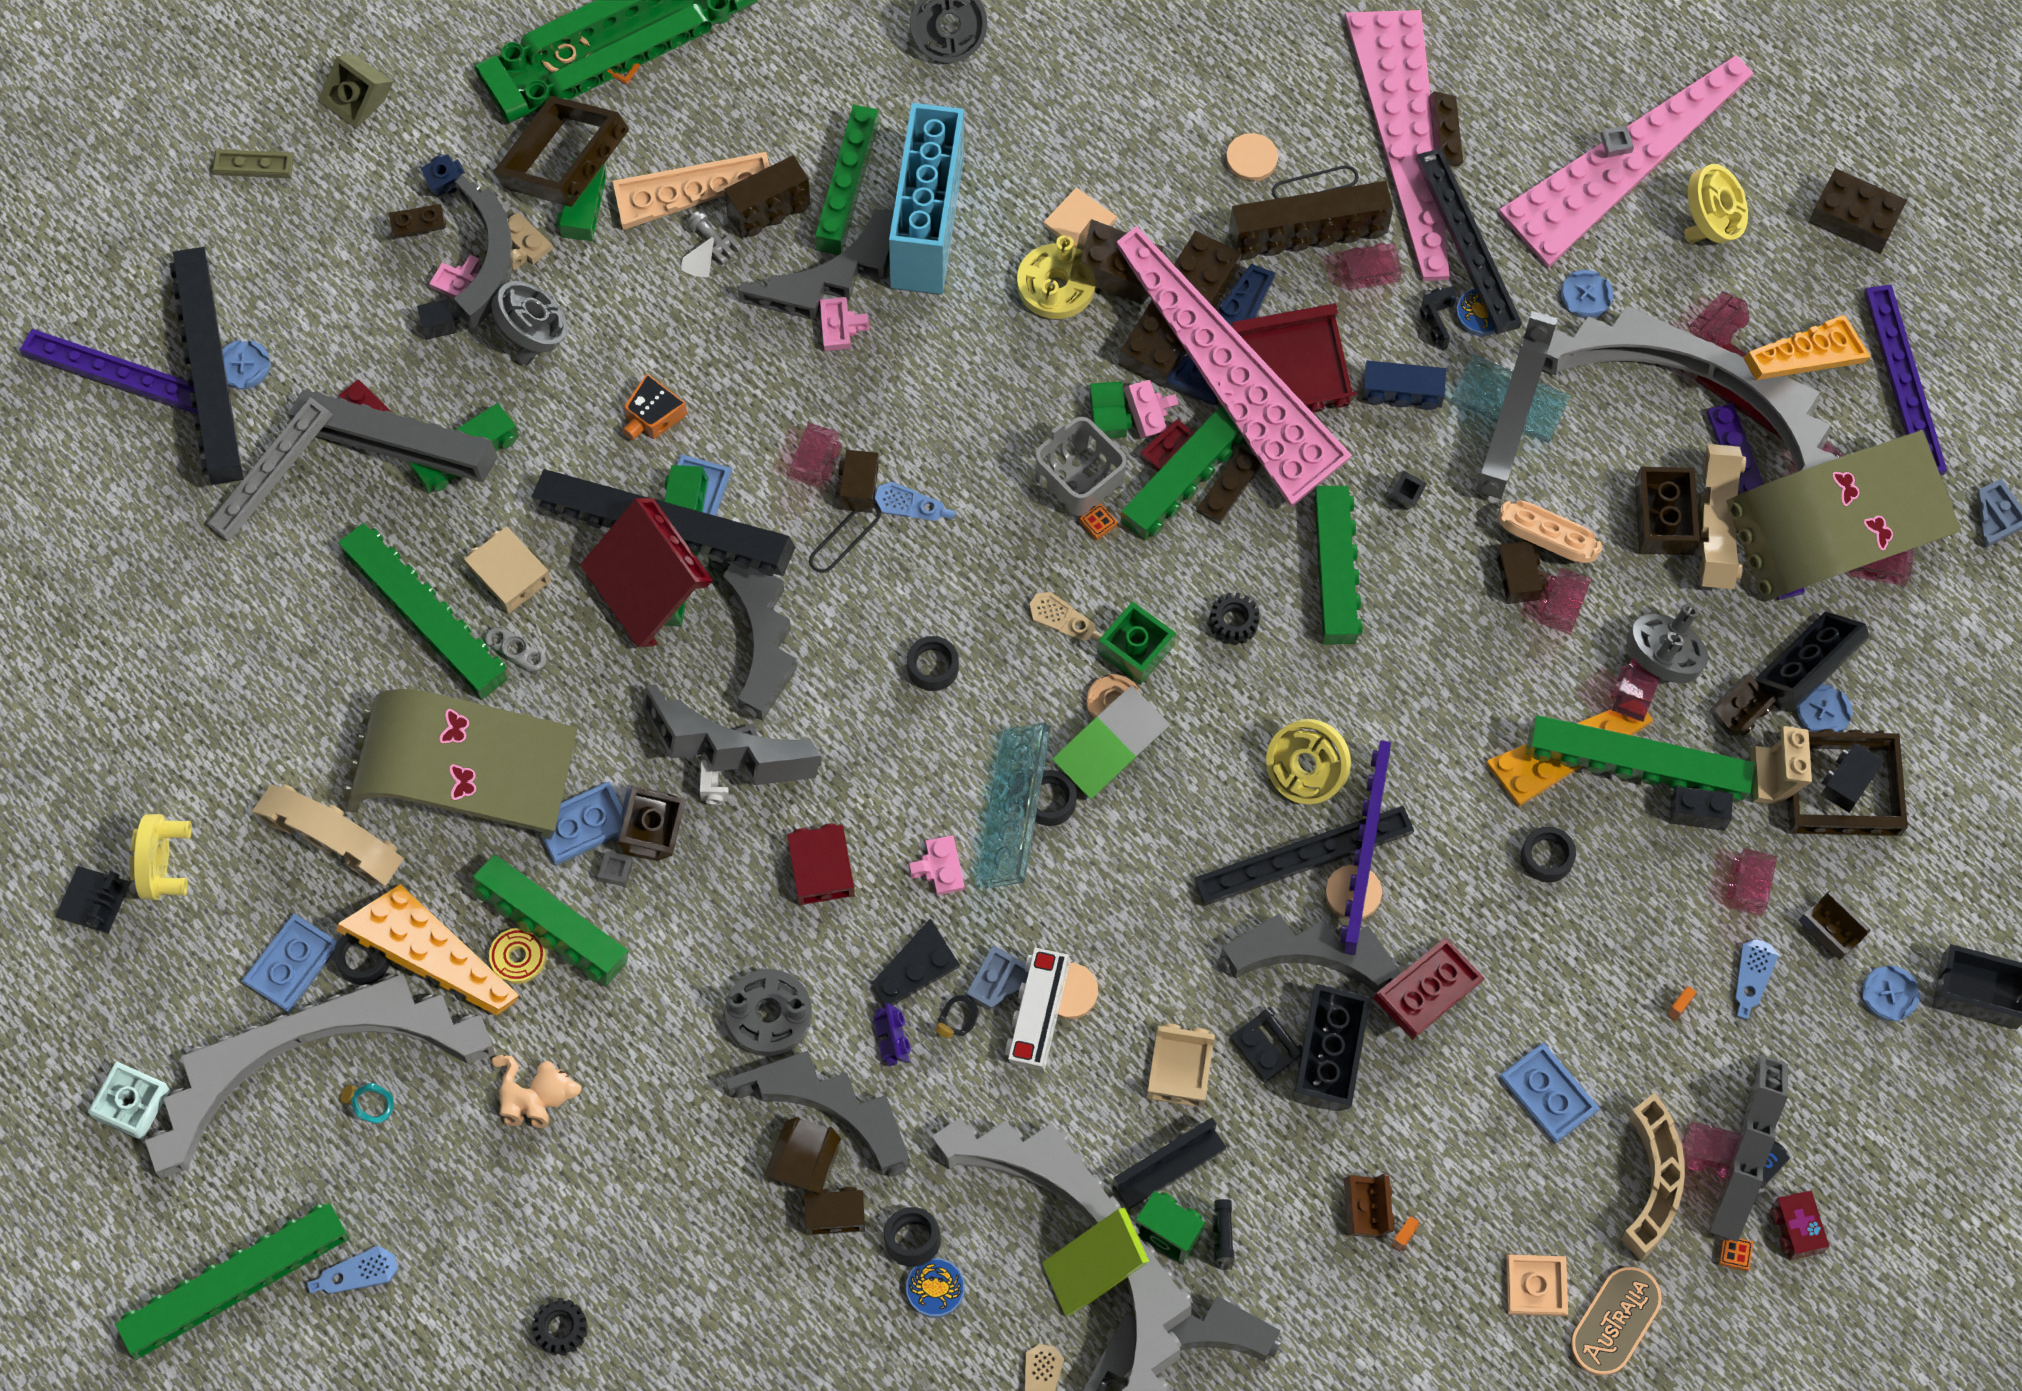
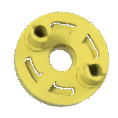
M1710 164L1696 170L1688 184V203L1697 225L1685 229L1686 240L1693 244L1702 239L1709 238L1716 243H1726L1739 238L1744 233L1748 221L1745 193L1739 182L1728 169L1718 164Z
M1062 235L1057 239L1056 244H1047L1034 249L1026 255L1019 266L1017 274L1019 296L1024 305L1039 316L1049 319H1064L1075 316L1082 312L1094 297L1096 287L1070 277L1076 248L1073 247V239L1068 236L1067 242L1066 235ZM1051 278H1061L1066 282V285L1059 288L1058 283L1053 281V286H1051Z
M1302 719L1290 723L1275 734L1267 750L1266 766L1273 785L1286 798L1301 804H1317L1334 796L1345 785L1350 775L1351 758L1345 740L1332 726L1319 720ZM1304 729L1316 730V731H1319L1320 733L1315 732V731L1304 730ZM1301 753H1308L1314 758L1316 766L1313 772H1306L1300 767L1298 759ZM1303 783H1304L1305 786H1308V787H1320L1321 792L1318 793V792H1319V788H1318V789H1313V788L1304 787V786H1303Z
M145 814L140 821L138 829H134L130 851L134 853V856H130V880L135 881L140 899L159 900L162 895L186 896L188 890L187 878H166L169 859V838L190 839L192 832L191 821H168L161 814Z

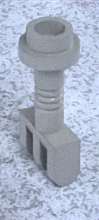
M699 211L695 212L688 219L689 228L693 232L699 230L707 239L714 238L712 256L722 265L727 262L726 258L721 254L722 252L730 259L734 256V252L729 246L736 252L742 250L741 245L730 234L722 239L706 223L708 217Z

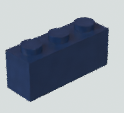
M1366 360L1362 400H1368L1369 403L1375 405L1389 402L1395 403L1399 407L1419 405L1427 410H1433L1437 407L1442 408L1445 397L1446 368Z

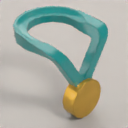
M368 1083L358 1089L353 1085H347L342 1090L340 1097L342 1102L352 1104L357 1117L372 1123H381L387 1120L394 1108V1099L391 1093L375 1083ZM367 1091L383 1095L386 1100L384 1112L376 1117L370 1116L360 1109L357 1097Z

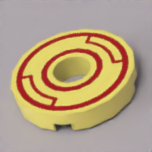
M511 928L500 933L492 942L489 950V963L493 971L503 981L512 984H522L531 981V979L541 973L547 960L546 948L540 942V938L533 933L527 934L520 928ZM516 949H522L526 953L525 959L518 963L511 961V952Z

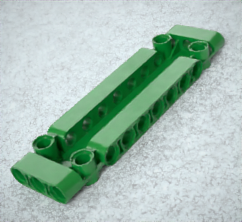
M595 0L527 33L521 39V44L517 42L505 44L501 49L500 55H494L474 65V68L506 122L510 124L532 112H539L550 96L571 100L614 79L612 74L607 72L609 68H611L614 74L622 75L630 71L634 64L642 65L708 33L713 24L726 23L731 15L758 3V0ZM582 36L588 41L590 47L580 42ZM562 44L572 45L576 50V58L570 63L558 61L555 54L556 51H559L558 55L563 59H568L573 55V51L568 47L559 49L558 46ZM542 61L550 63L559 70L551 73L544 67Z

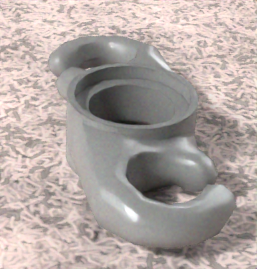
M493 627L488 630L484 639L487 646L492 645L493 635L500 634L503 640L501 643L493 645L494 650L500 651L507 660L526 671L538 672L543 669L547 660L546 655L540 653L539 663L531 665L528 659L532 655H537L538 650L530 647L523 637L515 635L503 627ZM512 644H520L523 646V651L518 655H511L508 653V648Z

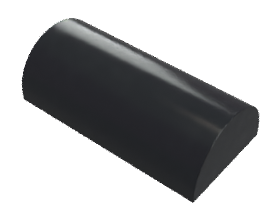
M1825 611L1754 680L1766 695H1776L1778 699L1773 703L1776 708L1785 712H1793L1868 640L1869 632L1865 623Z
M1315 983L1294 1090V1098L1298 1102L1331 1111H1343L1352 1107L1371 997Z

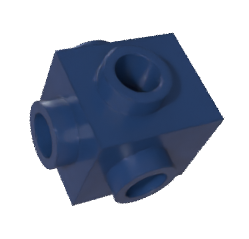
M449 154L438 155L430 161L431 163L421 168L431 191L437 197L445 193L452 194L456 192L455 181L465 173L458 159L454 161Z

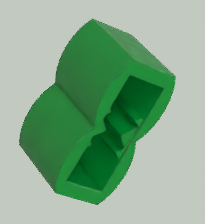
M1122 381L1090 383L1089 394L1092 422L1110 439L1126 438L1127 429H1132L1131 413H1126L1125 405L1129 404Z

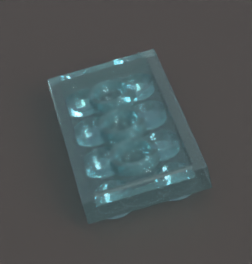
M1473 354L1452 396L1451 402L1498 421L1513 371ZM1538 382L1523 432L1550 443L1571 395Z

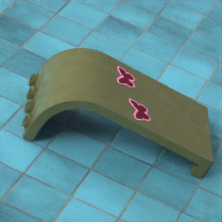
M1923 430L1798 471L1726 500L1729 513L1738 531L1739 540L1744 547L1748 564L1753 571L1758 584V590L1764 602L1961 532Z
M411 689L383 691L374 697L372 708L365 709L362 724L367 725L365 734L359 733L356 750L361 752L359 760L353 759L349 775L355 777L352 786L346 785L343 801L348 802L347 812L358 813L360 803L366 799L395 798L540 831L541 838L552 839L578 727L440 694Z

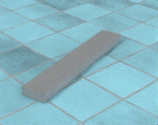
M310 397L207 524L230 541L333 414Z

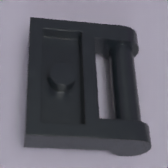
M1271 1007L1263 1010L1256 1018L1230 1035L1229 1038L1264 1083L1298 1060L1302 1052V1046L1295 1043L1274 1017L1276 1013ZM1266 1023L1289 1053L1282 1057L1259 1027Z
M1219 1199L1214 1201V1210L1217 1212V1215H1212L1213 1233L1218 1232L1219 1244H1214L1213 1247L1214 1262L1220 1261V1270H1232L1235 1260L1231 1220L1232 1201L1229 1199Z

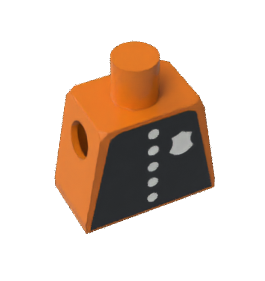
M647 374L625 404V416L630 422L622 431L632 441L642 432L655 439L687 415L686 403Z

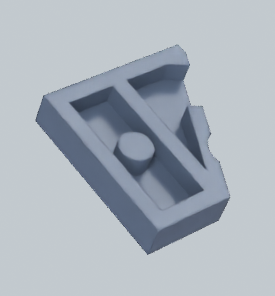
M2002 478L1979 489L1976 496L1984 545L1987 548L2022 530V506Z
M993 945L969 987L966 996L971 997L976 1003L991 1010L1019 991L1022 982H1027L1029 972H1025L1026 963Z

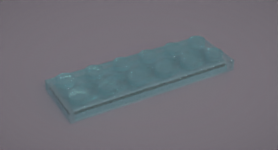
M1044 722L1002 730L975 885L979 888L987 889L1025 883L1051 726Z

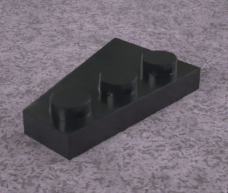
M930 918L875 978L871 986L884 1007L886 1003L893 1006L958 969L960 964Z

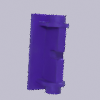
M886 1003V1009L875 1010V1016H873L877 1036L883 1037L888 1035V1039L879 1041L882 1061L886 1062V1066L898 1064L897 1059L910 1063L908 1053L911 1052V1046L907 1037L904 1036L902 1026H905L904 1015L901 1010Z

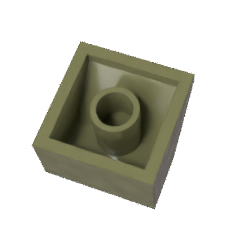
M356 54L337 56L318 101L357 128L385 101L393 81Z

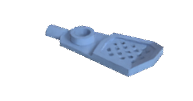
M894 482L878 486L875 495V501L884 514L937 521L941 517L954 519L956 511L945 509L941 501L917 493L915 490ZM926 504L933 505L934 509L932 511H926L924 509V506Z
M1754 939L1742 945L1735 997L1740 1004L1737 1017L1740 1019L1748 1020L1751 1008L1758 1006L1779 957L1770 943ZM1751 988L1754 991V996H1747L1744 993V989Z
M376 1246L324 1270L321 1278L307 1282L310 1294L323 1289L329 1294L357 1288L361 1289L390 1283L398 1270V1266L393 1253L380 1246ZM336 1275H343V1281L340 1284L333 1283V1278Z

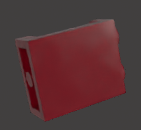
M829 823L821 826L819 829L809 830L807 828H800L787 834L799 906L855 896L843 825Z

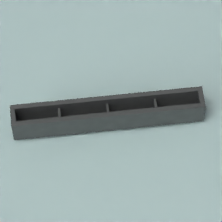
M302 390L288 413L290 420H292L311 397L333 414L318 432L317 437L479 482H484L498 458L492 441L485 437H475L465 434L460 430L453 431L442 428L438 424L420 422L413 417L406 418L395 415L390 411L376 410L365 404H354L343 398H332L317 391Z

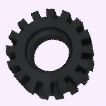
M1237 592L1235 597H1232L1231 593H1226L1225 599L1223 596H1220L1218 602L1215 601L1210 612V631L1212 634L1216 633L1215 638L1217 640L1223 638V643L1227 645L1229 641H1233V645H1238V641L1244 644L1248 638L1251 640L1257 631L1260 619L1259 608H1255L1256 603L1254 600L1249 603V596L1245 595L1241 599V593ZM1231 611L1239 612L1244 617L1245 622L1239 627L1230 626L1224 621L1225 614Z
M558 1298V1301L553 1302V1299L548 1300L546 1306L542 1304L539 1307L540 1311L538 1313L535 1312L533 1316L535 1320L532 1322L533 1335L538 1345L545 1352H550L556 1356L557 1354L564 1356L567 1355V1352H575L576 1348L584 1343L583 1339L587 1336V1320L581 1308L577 1304L575 1305L573 1301L569 1299L564 1301L563 1298ZM560 1316L568 1318L572 1325L569 1334L562 1338L553 1337L549 1333L550 1322Z

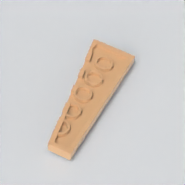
M763 152L614 180L613 187L622 229H629L725 196V188L770 167L767 153Z

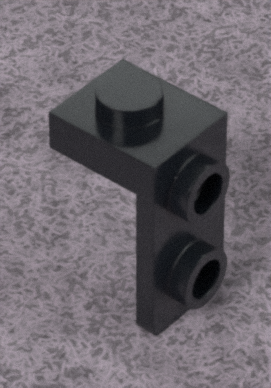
M1453 286L1447 288L1440 287L1433 290L1430 294L1424 295L1422 305L1419 308L1422 320L1424 322L1428 321L1431 327L1430 334L1435 344L1439 343L1442 351L1448 348L1450 336L1438 311L1454 306L1457 293Z

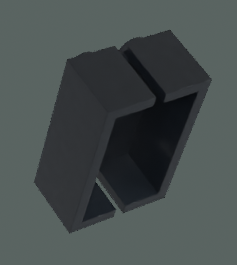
M1950 944L1941 957L1938 979L1940 980L1936 984L1932 1007L2017 1030L2022 1025V962Z

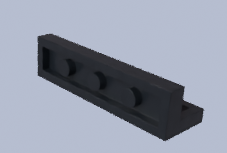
M1212 1117L1114 1177L1113 1188L1128 1210L1151 1197L1154 1190L1159 1192L1226 1150L1227 1147L1215 1131L1217 1123Z

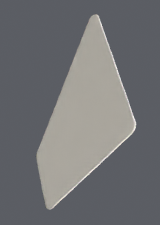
M711 237L684 256L681 270L693 276L709 277L714 238Z

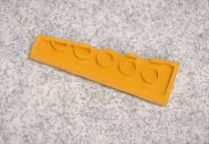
M1841 315L1824 322L1819 327H1811L1806 332L1794 334L1791 338H1783L1775 343H1770L1750 351L1743 359L1755 379L1760 380L1865 363L1871 356L1846 316Z
M1635 699L1577 724L1633 736L1652 724L1653 718L1638 699ZM1527 744L1491 758L1486 763L1518 807L1583 766L1566 767L1556 760H1536L1533 758V755L1525 754Z

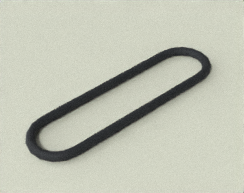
M1339 166L1277 182L1273 186L1272 195L1275 199L1279 198L1276 195V188L1281 184L1340 169L1352 170L1355 174V180L1350 184L1327 190L1354 186L1358 182L1359 175L1352 166Z
M873 505L877 512L876 519L828 568L819 569L815 567L813 557L858 511H852L812 552L809 557L810 567L820 573L833 569L879 521L881 512L877 505Z

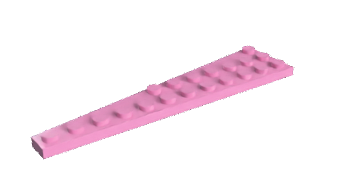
M1421 10L1345 12L1348 31L1363 75L1364 85L1368 92L1369 102L1374 113L1390 173L1394 180L1396 193L1402 207L1403 217L1405 218L1409 237L1413 244L1422 281L1449 280L1444 220L1416 162L1418 154L1435 150Z
M1737 55L1628 125L1627 128L1634 146L1632 153L1607 157L1603 143H1601L1499 210V215L1542 263L1549 268L1613 206L1621 201L1626 194L1672 153L1681 142L1689 137L1714 111L1752 77L1753 72Z
M1138 226L1134 227L1117 241V248L1290 508L1351 459L1352 455Z

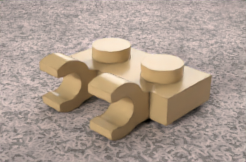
M519 212L508 219L512 245L516 248L513 249V270H516L527 260L535 264L553 249V245Z

